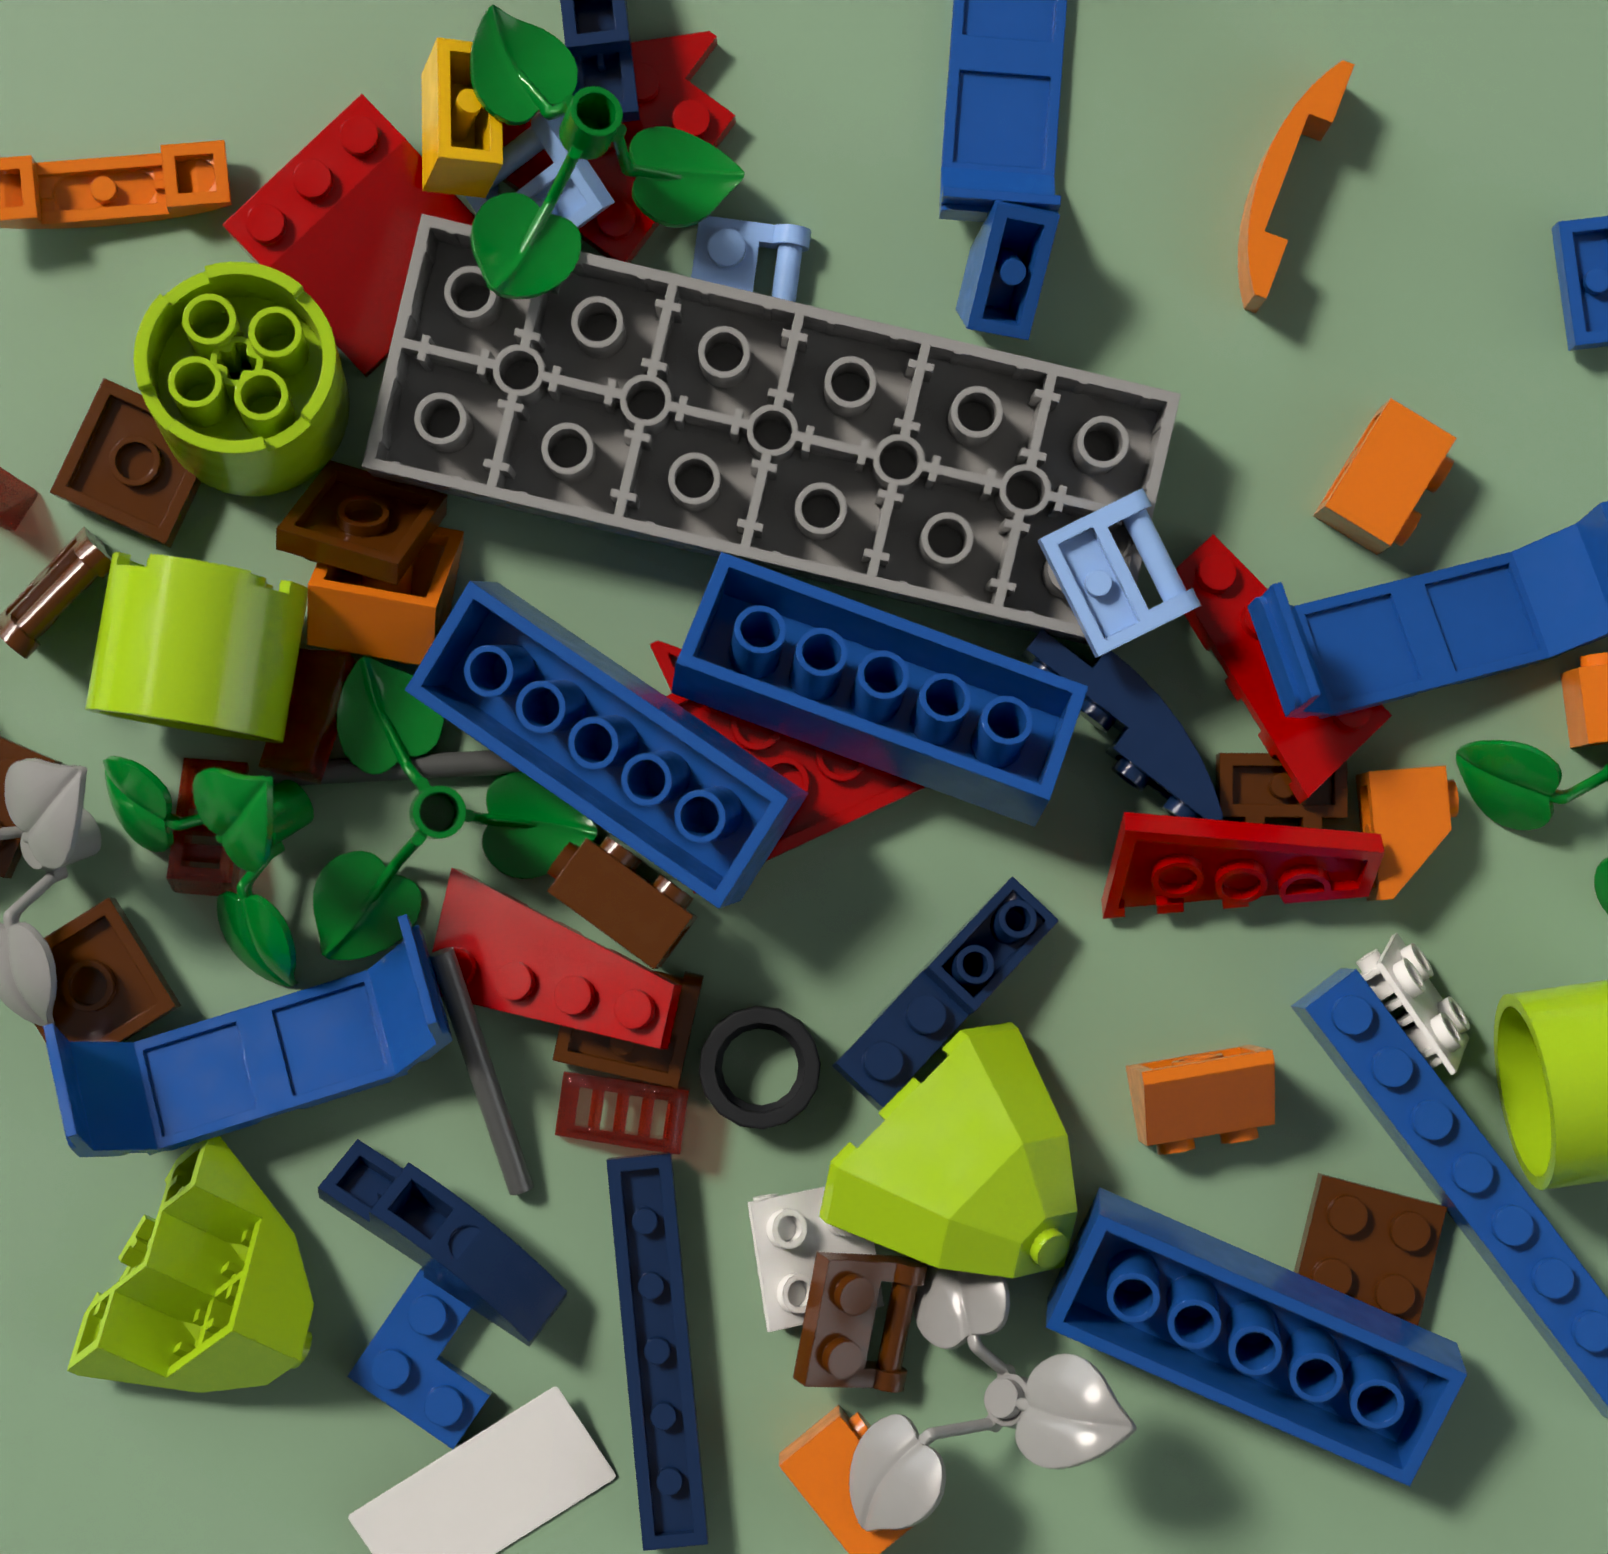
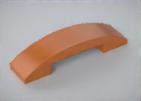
M1342 60L1307 90L1282 123L1252 180L1244 206L1238 241L1239 288L1243 307L1247 311L1256 314L1267 299L1288 243L1287 239L1268 233L1265 229L1300 136L1302 134L1318 141L1322 140L1334 121L1355 64Z
M224 140L167 144L160 145L161 153L38 163L35 162L31 155L0 158V228L67 229L115 226L179 218L231 206L226 143Z

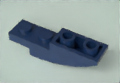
M560 0L565 46L573 55L578 69L577 84L573 96L585 87L595 86L604 88L611 92L620 102L623 112L622 122L640 120L627 0Z
M1041 630L1021 656L1034 667L1089 686L1079 714L1103 732L1107 733L1111 726L1121 732L1106 751L1108 755L1117 761L1111 769L1135 789L1142 792L1149 785L1166 798L1167 802L1162 808L1170 816L1221 820L1223 814L1215 788L1198 751L1181 723L1148 683L1112 650L1101 655L1091 667L1044 630Z
M1012 876L871 1022V1025L832 1066L878 1111L881 1110L963 1021L982 1005L1059 920Z
M359 1139L355 1141L318 1186V1194L321 1200L421 1265L426 1279L529 1347L567 1297V1291L536 1260L469 1204L408 1162L403 1169Z

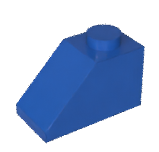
M995 200L970 248L956 305V311L967 329L1029 341L1060 218L1058 212Z

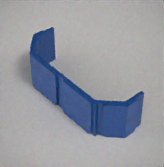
M953 0L941 159L939 219L984 222L995 200L1054 212L1059 211L1061 195H1055V162L1067 0Z
M1608 501L1599 503L1576 524L1512 552L1296 606L1289 604L1282 582L1272 584L1262 596L1256 597L1247 607L1285 717L1305 719L1309 716H1318L1319 719L1339 716L1412 697L1434 689L1462 684L1535 665L1608 637Z
M407 914L397 917L403 941L368 970L139 1041L75 1042L69 1041L53 1023L43 1026L65 1136L69 1147L78 1157H116L127 1155L128 1153H148L153 1155L162 1151H172L255 1125L264 1119L296 1109L310 1108L389 1083L395 1078L408 1075L407 1071L418 1062L430 1059L453 1041L434 970L429 959L424 934L420 926H413Z

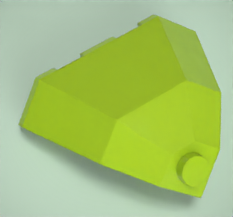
M1012 1022L960 1030L942 1048L947 1058L922 1083L913 1077L878 1112L884 1121L858 1148L849 1142L831 1160L819 1217L829 1225L939 1269L1017 1278L1064 1267L1078 1212L1068 1135L1017 1026Z
M220 1136L195 1143L177 1158L165 1178L166 1188L156 1219L144 1214L120 1253L118 1259L127 1267L119 1281L103 1294L97 1292L84 1313L67 1368L68 1372L83 1377L205 1393L268 1385L291 1368L295 1369L300 1366L306 1358L312 1344V1333L308 1329L314 1302L295 1233Z

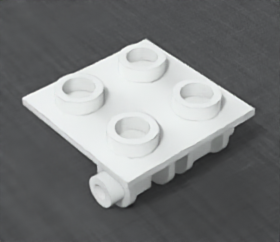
M1395 933L1391 936L1382 954H1380L1378 949H1375L1356 962L1362 971L1360 974L1380 1001L1393 993L1396 994L1386 1001L1384 1006L1389 1012L1402 1005L1407 1011L1395 1019L1402 1028L1414 1021V1024L1403 1031L1432 1068L1443 1063L1452 1075L1457 1072L1469 1041V1036L1466 1033L1470 1029L1468 1019L1452 997L1448 996L1443 999L1429 979L1434 975L1432 967L1418 946L1414 943L1406 946L1399 934Z
M825 1186L779 1196L778 1193L755 1196L753 1201L748 1202L767 1332L803 1325L817 1252L876 1255L874 1242L829 1225L819 1217ZM881 1286L876 1308L884 1306Z

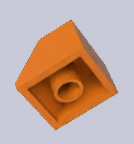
M438 527L398 585L381 580H373L358 573L317 562L308 583L307 645L333 649L342 653H355L389 659L404 664L420 665L451 611L464 542V531Z
M1244 1045L1126 1066L1138 1140L1146 1146L1156 1145L1158 1155L1193 1150L1196 1148L1194 1138L1219 1134L1221 1144L1254 1140L1259 1138L1257 1127L1275 1124V1060L1272 1049L1255 1045Z

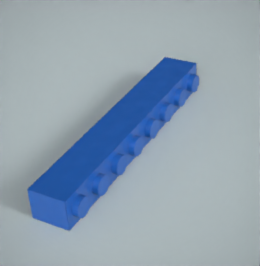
M1340 968L1291 1006L1441 1205L1447 1207L1446 1211L1600 1414L1608 1419V1298L1358 970Z

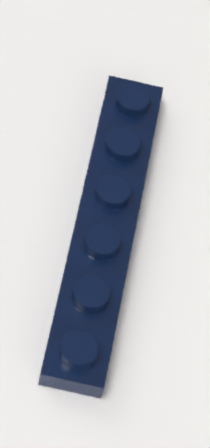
M672 1152L608 1158L606 1162L643 1551L707 1545L709 1536Z

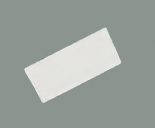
M552 1387L352 1512L348 1519L372 1554H496L615 1479L616 1474L560 1389Z

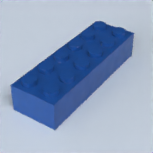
M721 552L676 661L671 693L1035 827L1050 801L1089 686Z
M469 581L405 688V691L719 909L741 901L809 794L498 582Z
M1100 1187L1070 1248L1064 1267L1061 1268L1047 1297L1046 1328L1409 1487L1467 1377V1371L1456 1342Z

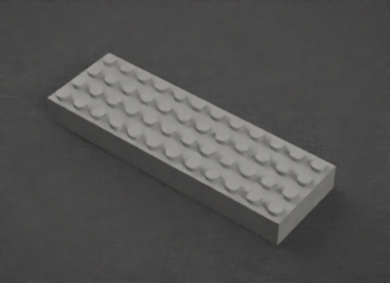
M426 214L421 215L362 467L372 476L719 558L721 552L773 571L1035 633L1044 630L1052 637L1089 645L1047 562L1038 540L1142 488L1152 505L1146 509L1152 520L1181 396L1180 393L582 251L573 272L561 285L552 291L530 299L503 298L488 289L474 258L470 239L472 225ZM1122 521L1108 529L1137 585L1142 558Z

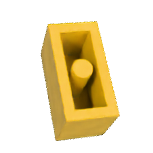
M437 37L421 74L422 191L486 198L503 165L502 121L487 112L474 93L470 77V53L473 42Z

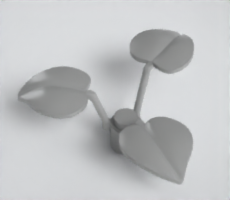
M26 758L13 763L6 773L5 803L8 814L16 826L0 828V840L21 838L20 848L25 861L34 869L42 868L46 871V875L5 911L3 915L4 924L0 922V999L8 1008L23 1019L40 1026H45L51 1023L55 1024L52 1014L57 992L55 962L50 947L40 932L26 922H19L20 916L55 882L68 877L67 865L98 853L101 847V834L94 817L87 810L83 809L87 767L62 765L37 758Z
M928 1265L925 1283L923 1286H917L914 1302V1316L917 1326L922 1335L931 1344L942 1349H956L968 1341L970 1350L997 1372L998 1377L989 1384L984 1395V1404L988 1415L983 1419L931 1427L926 1429L921 1435H919L914 1423L904 1415L893 1414L880 1419L864 1433L853 1454L849 1476L851 1503L859 1525L867 1532L907 1529L916 1526L929 1517L939 1505L944 1494L946 1482L945 1465L941 1455L929 1446L935 1440L982 1431L999 1432L1004 1426L1016 1429L1017 1446L1029 1461L1044 1468L1059 1470L1083 1465L1104 1456L1128 1439L1136 1431L1137 1427L1118 1402L1106 1378L1088 1360L1073 1354L1054 1355L1037 1365L1029 1378L1016 1375L1013 1365L1004 1363L983 1345L980 1336L998 1332L1004 1327L1008 1319L1010 1294L1005 1277L939 1269Z

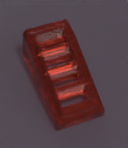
M184 758L176 815L189 816L194 814L196 805L193 795V781L198 773L213 767L248 775V763ZM205 824L180 831L173 830L174 843L170 849L166 876L171 889L177 893L219 896L225 891H232L237 894L236 887L240 868L229 858L223 846L192 844V835L216 837V834L208 829ZM190 861L219 863L220 868L189 867Z
M564 1071L555 1135L680 1155L683 1147L691 1088L678 1087L677 1089L649 1082ZM580 1087L593 1089L588 1125L575 1124ZM606 1091L618 1093L613 1129L601 1127ZM631 1095L643 1097L638 1132L626 1131ZM656 1099L668 1101L663 1136L651 1134Z

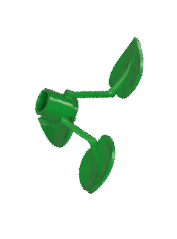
M491 5L479 23L470 53V77L478 101L493 117L508 125H523L529 122L538 112L547 120H554L564 116L559 128V137L562 145L568 151L541 208L530 197L512 192L490 198L476 213L470 234L472 252L488 289L497 296L508 299L538 297L557 288L573 272L580 257L581 234L573 222L551 213L578 160H591L602 156L608 150L611 142H613L621 172L626 176L635 177L632 185V198L636 206L651 220L666 227L685 228L696 225L706 219L741 183L745 172L730 157L710 143L679 129L657 126L642 130L633 137L628 153L624 139L627 128L624 124H621L623 112L618 99L608 90L595 86L585 87L573 96L577 84L578 69L570 50L558 38L546 30L514 18L497 6Z
M362 657L358 660L342 687L336 720L338 739L346 757L354 766L367 774L384 773L399 762L404 773L418 790V794L413 799L409 809L410 822L416 831L392 858L387 867H385L379 857L371 852L351 851L335 857L321 870L313 890V911L321 954L330 960L361 959L393 946L403 939L397 918L399 916L407 914L414 926L421 910L422 895L420 889L412 880L396 873L418 847L424 843L426 838L442 839L450 837L460 830L464 822L487 825L483 832L481 843L484 855L498 871L507 876L518 879H532L546 875L555 859L569 842L580 847L586 838L593 841L597 836V829L592 820L523 772L504 775L489 785L486 793L488 813L466 809L460 794L450 787H431L428 780L414 766L410 757L421 756L432 750L441 736L444 719L405 691L413 675L387 666L371 657Z
M1474 741L1459 747L1456 751L1455 759L1458 769L1475 804L1494 822L1515 830L1526 831L1545 826L1553 816V803L1567 804L1599 785L1608 782V763H1606L1600 772L1569 789L1559 790L1557 788L1562 780V771L1558 763L1538 748L1515 741ZM1605 858L1596 868L1594 888L1596 896L1607 914L1608 858Z
M110 756L104 759L106 786L113 810L126 833L140 846L152 852H164L172 847L174 843L172 829L180 831L203 824L216 834L217 842L223 845L224 850L234 864L247 871L237 884V894L232 891H225L217 898V917L226 942L234 954L257 975L286 987H293L299 982L294 977L296 951L290 928L282 914L273 904L262 896L253 894L252 887L271 860L285 851L282 841L313 821L314 810L306 792L292 780L286 779L273 786V777L243 775L222 768L211 767L198 773L193 781L194 802L198 813L189 816H178L171 813L172 799L167 787L149 769L133 760L119 756Z

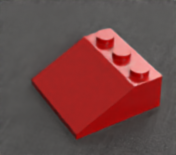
M361 94L222 225L256 264L281 271L303 286L304 291L313 298L327 318L337 348L367 378L388 358L421 215L426 214L468 225L473 224L475 216L454 194L422 191V156L375 106Z

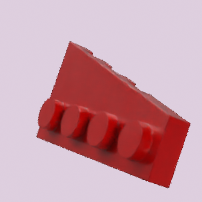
M1212 534L1176 568L1186 590L1193 588L1201 606L1185 613L1184 616L1205 650L1213 651L1228 676L1224 680L1237 702L1243 700L1261 730L1258 734L1260 740L1271 758L1276 755L1292 781L1288 786L1299 804H1301L1392 715L1381 704L1319 719L1318 716H1309L1305 719L1285 717L1247 607L1256 597L1262 596L1267 588Z
M1124 812L1101 899L1103 919L1125 917L1126 907L1150 905L1157 906V914L1184 912V903L1210 900H1222L1223 909L1249 907V902L1255 901L1261 896L1279 895L1285 904L1369 897L1385 853L1382 835L1366 832Z
M451 867L432 953L448 947L454 948L473 1005L668 1050L682 985L613 949L606 948L564 923L555 921L528 907L524 902L479 881L480 879L465 871Z

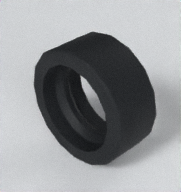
M756 1005L734 1011L715 1025L702 1047L699 1075L704 1095L721 1116L741 1127L764 1130L787 1124L807 1108L818 1089L821 1062L815 1039L799 1019L780 1008ZM754 1029L772 1030L785 1037L795 1050L798 1061L797 1079L789 1093L777 1102L765 1105L746 1103L736 1097L726 1085L722 1072L724 1053L731 1041L743 1032Z

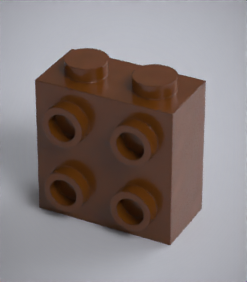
M608 836L601 845L588 838L584 840L580 847L569 842L547 872V874L555 879L547 892L652 969L661 968L697 919V916L687 909L694 898L664 876L659 875L653 884L635 871L642 860Z

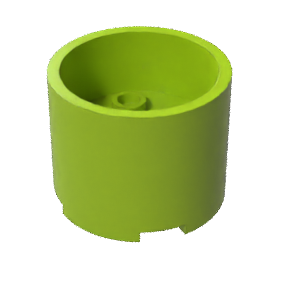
M222 262L204 266V272L182 281L165 296L159 294L146 311L140 323L134 346V371L138 388L171 452L178 462L196 476L199 481L222 492L241 496L273 495L295 488L316 475L334 456L345 435L350 411L349 391L332 329L321 308L304 291L303 286L281 271L249 262ZM242 363H250L252 370H243L239 380L231 379L229 372L238 373Z
M113 553L85 710L174 729L244 740L283 743L308 601V588L293 581L280 580L279 591L273 590L274 586L266 583L267 578L251 574V570L217 563L150 554L147 564L144 566L131 561L130 554Z
M1608 980L1503 995L1498 1003L1494 1021L1496 1078L1508 1135L1525 1176L1538 1190L1608 1181Z

